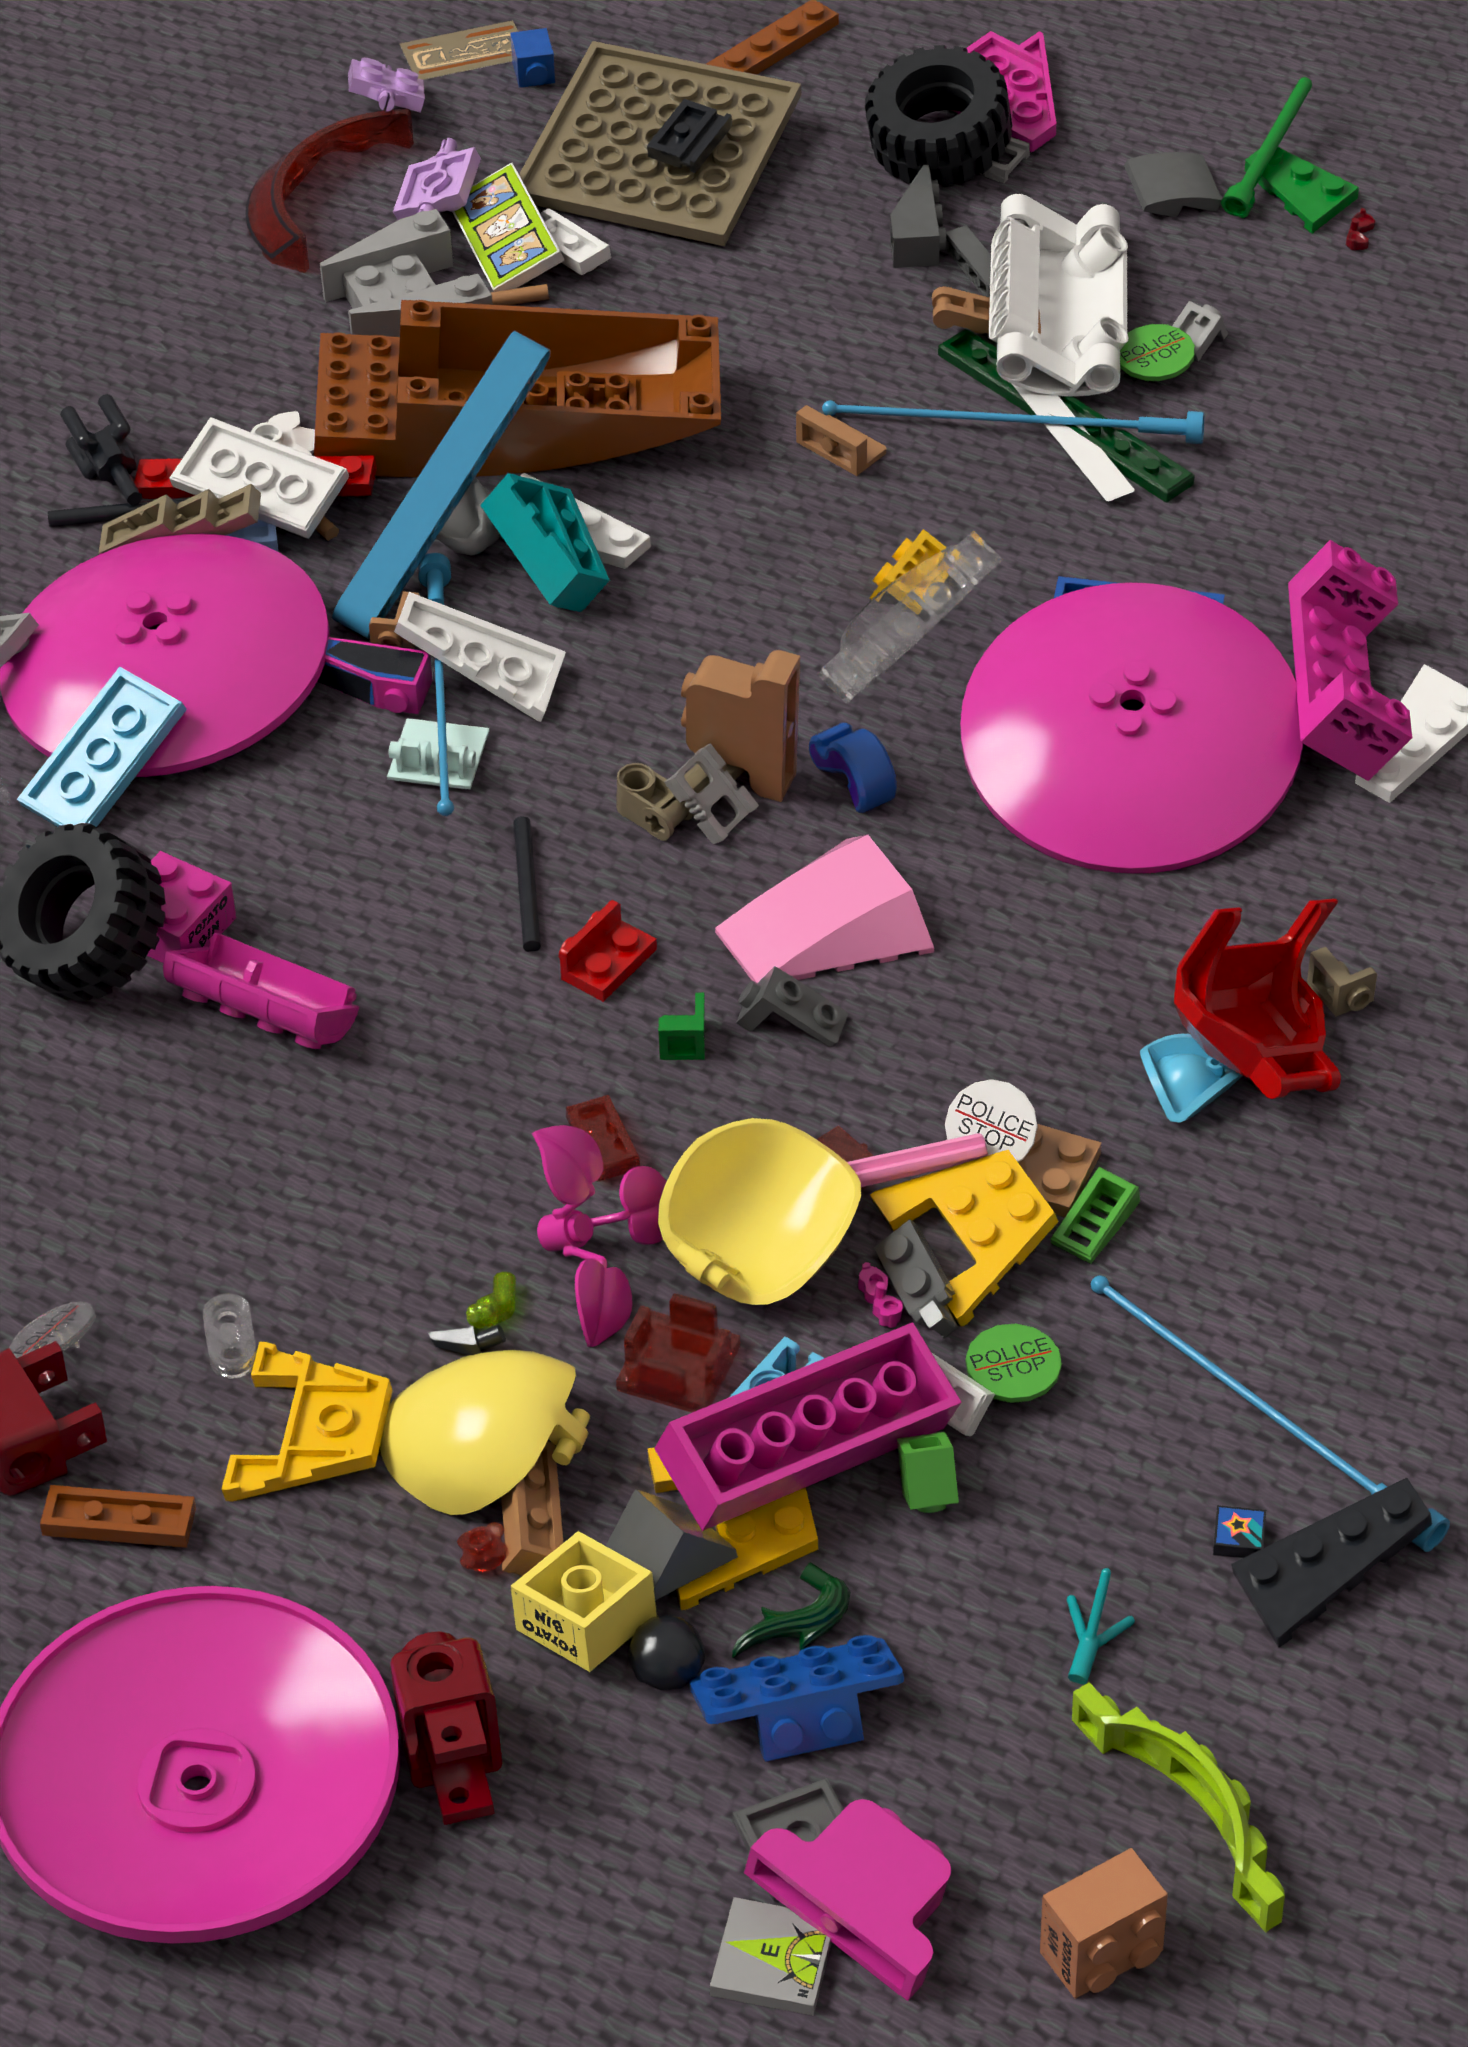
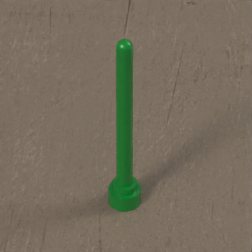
M1303 77L1299 79L1242 181L1230 186L1225 193L1221 205L1228 214L1245 218L1250 213L1255 204L1254 188L1312 88V81L1309 78Z

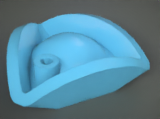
M1191 1034L1165 1036L1140 1050V1056L1150 1082L1167 1118L1172 1122L1181 1123L1193 1117L1243 1076L1206 1054Z

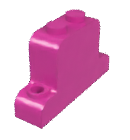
M860 1799L851 1802L814 1841L807 1842L789 1830L775 1828L766 1831L751 1846L744 1871L745 1875L805 1922L831 1938L833 1944L894 1992L909 2001L923 1985L933 1956V1948L929 1939L917 1929L941 1904L951 1874L949 1861L935 1843L922 1839L903 1824L899 1816L890 1809L881 1808L873 1801Z

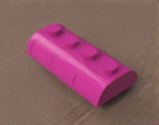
M220 933L213 934L209 940L210 946L166 951L163 964L164 977L167 982L184 988L182 996L196 1002L206 1003L208 999L221 1003L219 1011L232 1017L245 1018L246 1014L258 1019L257 1026L268 1032L283 1033V1030H287L296 1034V1043L308 1048L320 1049L323 1044L335 1043L341 1040L353 1025L359 1011V1006L352 1004L357 996L355 988Z

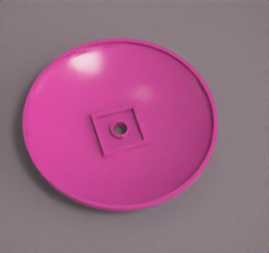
M204 533L160 536L140 540L114 548L79 564L47 586L29 604L23 613H30L39 626L28 638L29 644L22 651L14 654L0 668V691L6 711L23 738L35 749L50 757L120 666L181 701L187 709L135 777L168 775L212 764L253 745L285 722L300 707L317 683L326 663L325 655L330 637L328 615L320 592L305 571L283 554L260 543L232 536ZM160 624L155 630L149 629L154 625Z
M1113 583L1087 587L1046 601L1028 611L997 636L984 652L974 668L962 703L960 726L965 765L972 784L994 817L1023 842L1045 855L1068 864L1106 872L1135 874L1177 870L1199 864L1238 845L1258 830L1284 800L1293 784L1303 751V743L1300 740L1297 683L1287 662L1270 639L1252 622L1216 600L1181 588L1151 583ZM1135 699L1142 702L1144 706L1137 711L1124 709L1121 704L1126 700Z

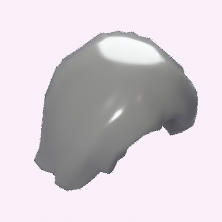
M476 477L436 538L455 553L471 556L482 553L487 547L494 544L500 534L480 506L489 494Z

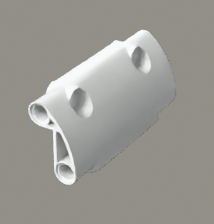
M1023 194L1010 195L1002 202L1001 224L994 233L991 243L989 338L997 342V372L1005 381L1033 392L1058 396H1089L1107 393L1114 390L1120 383V350L1129 339L1127 334L1128 244L1120 234V215L1114 207L1107 204L1096 205L1076 225ZM1039 312H1040L1041 334L1038 333V315H1039Z

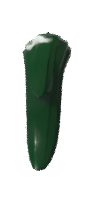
M810 1562L802 1572L800 1579L820 1591L818 1598L812 1604L790 1612L773 1611L761 1607L764 1619L749 1628L738 1639L732 1650V1658L737 1657L758 1643L780 1637L800 1638L799 1649L801 1651L826 1634L842 1620L848 1611L851 1594L849 1588L843 1580L828 1574Z

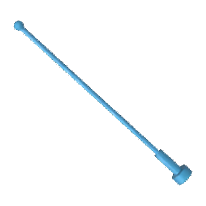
M832 400L826 401L822 406L823 413L831 416L836 413L1136 428L1138 433L1186 435V443L1190 444L1203 443L1205 413L1188 411L1187 419L1139 417V421L837 405Z
M429 553L424 556L418 566V578L421 584L427 587V598L444 605V586L451 579V564L449 559L443 554ZM434 657L441 800L437 804V811L442 816H449L454 811V804L449 799L443 662Z
M1098 1275L1092 1279L1091 1289L1093 1292L1107 1295L1371 1492V1495L1387 1487L1383 1483L1376 1485L1110 1287L1109 1281L1105 1276ZM1434 1508L1428 1509L1431 1513L1432 1525L1412 1540L1414 1544L1425 1552L1431 1551L1443 1540L1450 1526V1521Z

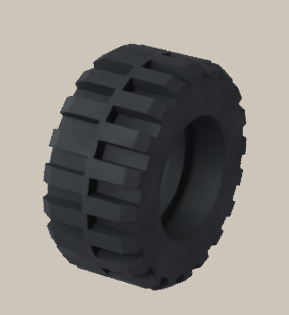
M934 45V49L924 50V47L915 49L913 51L914 54L909 56L903 54L895 58L892 66L887 64L879 72V78L873 80L868 89L869 94L865 98V111L870 141L878 163L884 166V169L892 176L896 177L900 174V180L909 184L912 183L923 165H929L931 180H938V184H942L943 187L954 186L953 182L963 180L964 183L974 179V174L978 172L983 174L993 165L992 161L997 162L1005 152V147L1010 143L1012 136L1011 128L1013 126L1007 85L1004 76L999 72V68L990 60L986 61V57L975 51L968 53L966 48L954 46V49H947L945 45ZM955 110L961 112L957 116L941 122L927 123L916 121L920 117L935 111Z
M70 823L55 828V833L46 831L35 837V844L32 846L25 845L17 853L19 859L14 865L9 864L4 872V875L7 877L3 886H0V956L6 966L12 968L16 975L45 991L65 1000L72 999L76 1002L89 1001L93 999V996L98 999L113 993L112 987L114 986L118 988L123 987L132 980L130 975L135 970L141 971L148 962L145 959L150 949H156L160 940L156 936L159 927H164L165 912L161 910V905L166 904L164 888L160 886L162 880L157 867L152 865L151 859L144 852L101 827L97 828L92 824L79 823L73 825ZM95 885L94 900L88 916L72 935L63 940L64 924L70 908L85 890Z

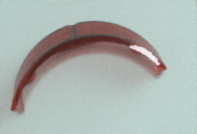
M409 109L361 114L326 126L300 142L263 173L254 184L248 196L246 224L249 235L252 236L267 260L275 265L302 273L307 272L309 260L306 235L288 215L284 201L318 161L328 153L335 151L358 153L366 151L379 143H389L410 149L414 141L412 117Z

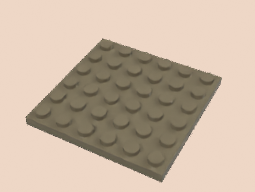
M592 41L519 175L536 206L725 246L802 95L801 84ZM683 99L716 109L717 114L725 116L726 113L732 115L733 126L696 173L690 172V167L684 165L679 168L650 158L647 153L648 143Z

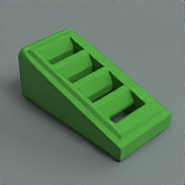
M1098 1167L1051 1237V1243L1091 1264L1139 1204V1187ZM1103 1195L1117 1203L1113 1207L1099 1200V1198ZM1093 1207L1107 1214L1108 1217L1105 1220L1089 1212L1090 1209ZM1083 1219L1100 1229L1095 1233L1079 1223ZM1075 1232L1091 1242L1088 1247H1085L1068 1238L1069 1235Z

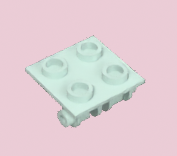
M406 719L398 742L391 741L389 746V758H393L387 780L440 786L437 722ZM446 723L449 787L471 790L489 734V728Z

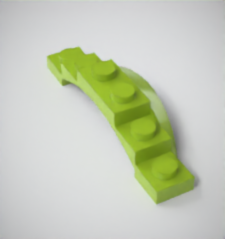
M1090 1682L1073 1692L1072 1721L1102 1754L1114 1748L1140 1759L1165 1774L1197 1801L1217 1826L1235 1861L1233 1898L1265 1933L1280 1924L1284 1908V1889L1275 1875L1268 1871L1265 1872L1268 1847L1261 1832L1253 1825L1248 1824L1251 1800L1244 1786L1235 1779L1231 1780L1218 1767L1213 1753L1205 1745H1198L1186 1731L1178 1734L1162 1726L1156 1720L1150 1721L1138 1707L1121 1716L1116 1703L1109 1696H1102Z

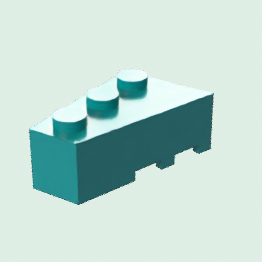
M507 473L480 505L550 605L582 612L610 581L571 489Z

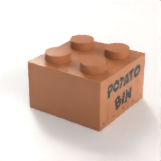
M1130 1848L1043 1895L1040 1953L1075 1999L1089 1991L1093 1993L1103 1991L1115 1981L1118 1975L1134 1966L1140 1969L1150 1965L1163 1951L1168 1894L1135 1851Z

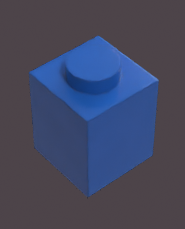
M547 28L511 32L512 63L519 88L555 83L554 53Z

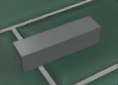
M967 225L947 231V252L982 296L990 297L991 254Z

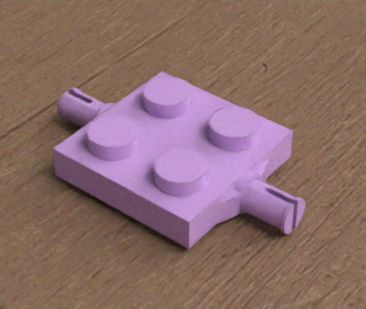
M362 58L361 61L352 59L348 72L349 92L378 101L379 107L382 110L386 107V111H391L394 106L421 113L425 100L424 83L422 79H418L419 75L403 68H398L395 72L389 65L386 68V64L370 58Z
M447 138V141L443 139L436 156L426 161L409 165L393 210L397 220L422 211L437 209L439 213L444 211L452 212L465 206L481 160L475 147L455 151L457 149V142L452 138Z

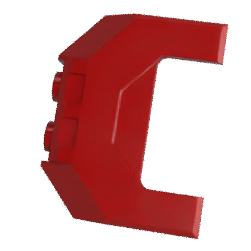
M1337 899L1309 901L1287 934L1276 941L1227 946L1241 922L1242 909L1240 907L1215 909L1179 962L1174 1005L1183 1026L1206 1054L1245 1077H1250L1260 1091L1269 1099L1283 1098L1289 1092L1316 1089L1319 1092L1334 1091L1340 1085L1341 1075L1338 1068L1323 1052L1326 1037L1323 1001L1301 977V963L1306 949L1339 902Z

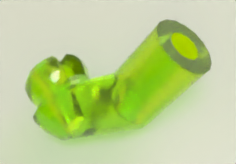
M499 1272L494 1275L493 1293L479 1298L476 1304H471L467 1308L466 1318L471 1326L478 1327V1329L485 1326L492 1327L513 1316L516 1306L515 1275L510 1272Z

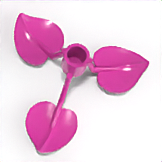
M566 1125L551 1126L533 1132L532 1135L541 1153L547 1183L557 1200L566 1205L562 1208L554 1209L553 1214L545 1215L540 1219L537 1235L540 1244L547 1251L563 1250L565 1257L576 1256L585 1259L580 1263L576 1271L575 1297L587 1346L594 1347L615 1334L625 1325L632 1311V1293L629 1282L622 1270L617 1267L607 1268V1260L604 1256L578 1247L584 1246L591 1239L593 1227L628 1219L630 1235L636 1243L651 1245L662 1241L663 1238L658 1225L659 1202L667 1181L658 1171L651 1167H634L624 1175L620 1184L619 1196L625 1211L590 1219L588 1215L574 1209L595 1194V1188L592 1183L597 1181L603 1172V1160L600 1149L595 1140L582 1129Z

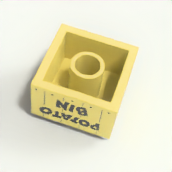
M579 1531L511 1585L516 1630L589 1672L634 1636L639 1626L650 1618L657 1616L652 1572Z

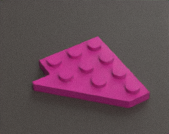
M990 31L966 48L968 53L975 51L986 57V61L990 60L999 68L1000 74L1004 76L1013 125L1011 137L1030 143L1029 151L1034 152L1056 136L1057 123L1043 33L1039 31L1020 45H1017ZM952 110V111L956 112L957 114H960V113H961L960 111Z

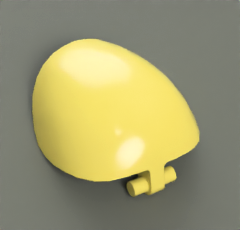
M750 1118L735 1121L715 1128L697 1138L683 1153L664 1186L659 1202L658 1225L663 1241L668 1249L686 1268V1272L699 1282L740 1303L768 1305L787 1298L799 1290L831 1258L843 1240L856 1213L861 1198V1182L856 1172L844 1159L802 1130L772 1119Z
M503 1350L462 1357L427 1373L403 1390L389 1405L380 1444L381 1456L387 1470L402 1488L430 1508L448 1515H462L484 1508L515 1487L535 1466L548 1439L556 1445L552 1454L553 1460L561 1465L570 1464L573 1455L581 1451L588 1436L586 1427L590 1420L589 1413L583 1409L576 1408L570 1414L565 1408V1403L576 1377L575 1367L536 1352Z

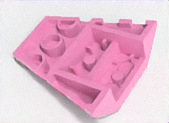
M869 835L845 839L807 866L751 901L715 928V933L750 979L756 983L774 966L793 978L801 980L815 977V972L835 968L837 972L854 969V964L878 959L880 963L898 960V955L917 951L919 955L934 952L932 940L912 888Z

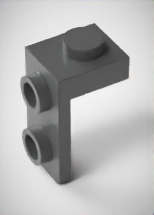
M774 966L758 983L752 980L743 990L738 1000V1003L742 1005V1009L736 1024L748 1031H753L767 1016L775 1012L828 1047H832L839 1040L848 1014L844 1009Z

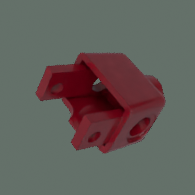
M441 1631L427 1632L416 1636L405 1645L402 1651L392 1657L390 1663L398 1726L412 1783L417 1788L434 1785L444 1825L493 1815L494 1805L485 1774L498 1771L502 1767L503 1762L496 1699L481 1646L474 1638L465 1637L457 1639L450 1633ZM448 1736H457L449 1742L444 1740ZM457 1797L467 1798L463 1803L452 1802Z

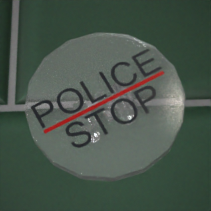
M84 1301L70 1302L56 1307L26 1325L14 1337L9 1348L16 1358L54 1341H57L62 1351L68 1348H79V1340L92 1327L96 1319L95 1310L91 1304Z

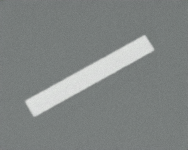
M1012 384L1036 415L1075 417L1058 395L1037 393ZM1044 424L1106 501L1109 502L1134 492L1131 484L1100 447L1066 425ZM1075 425L1084 432L1088 433L1083 426Z

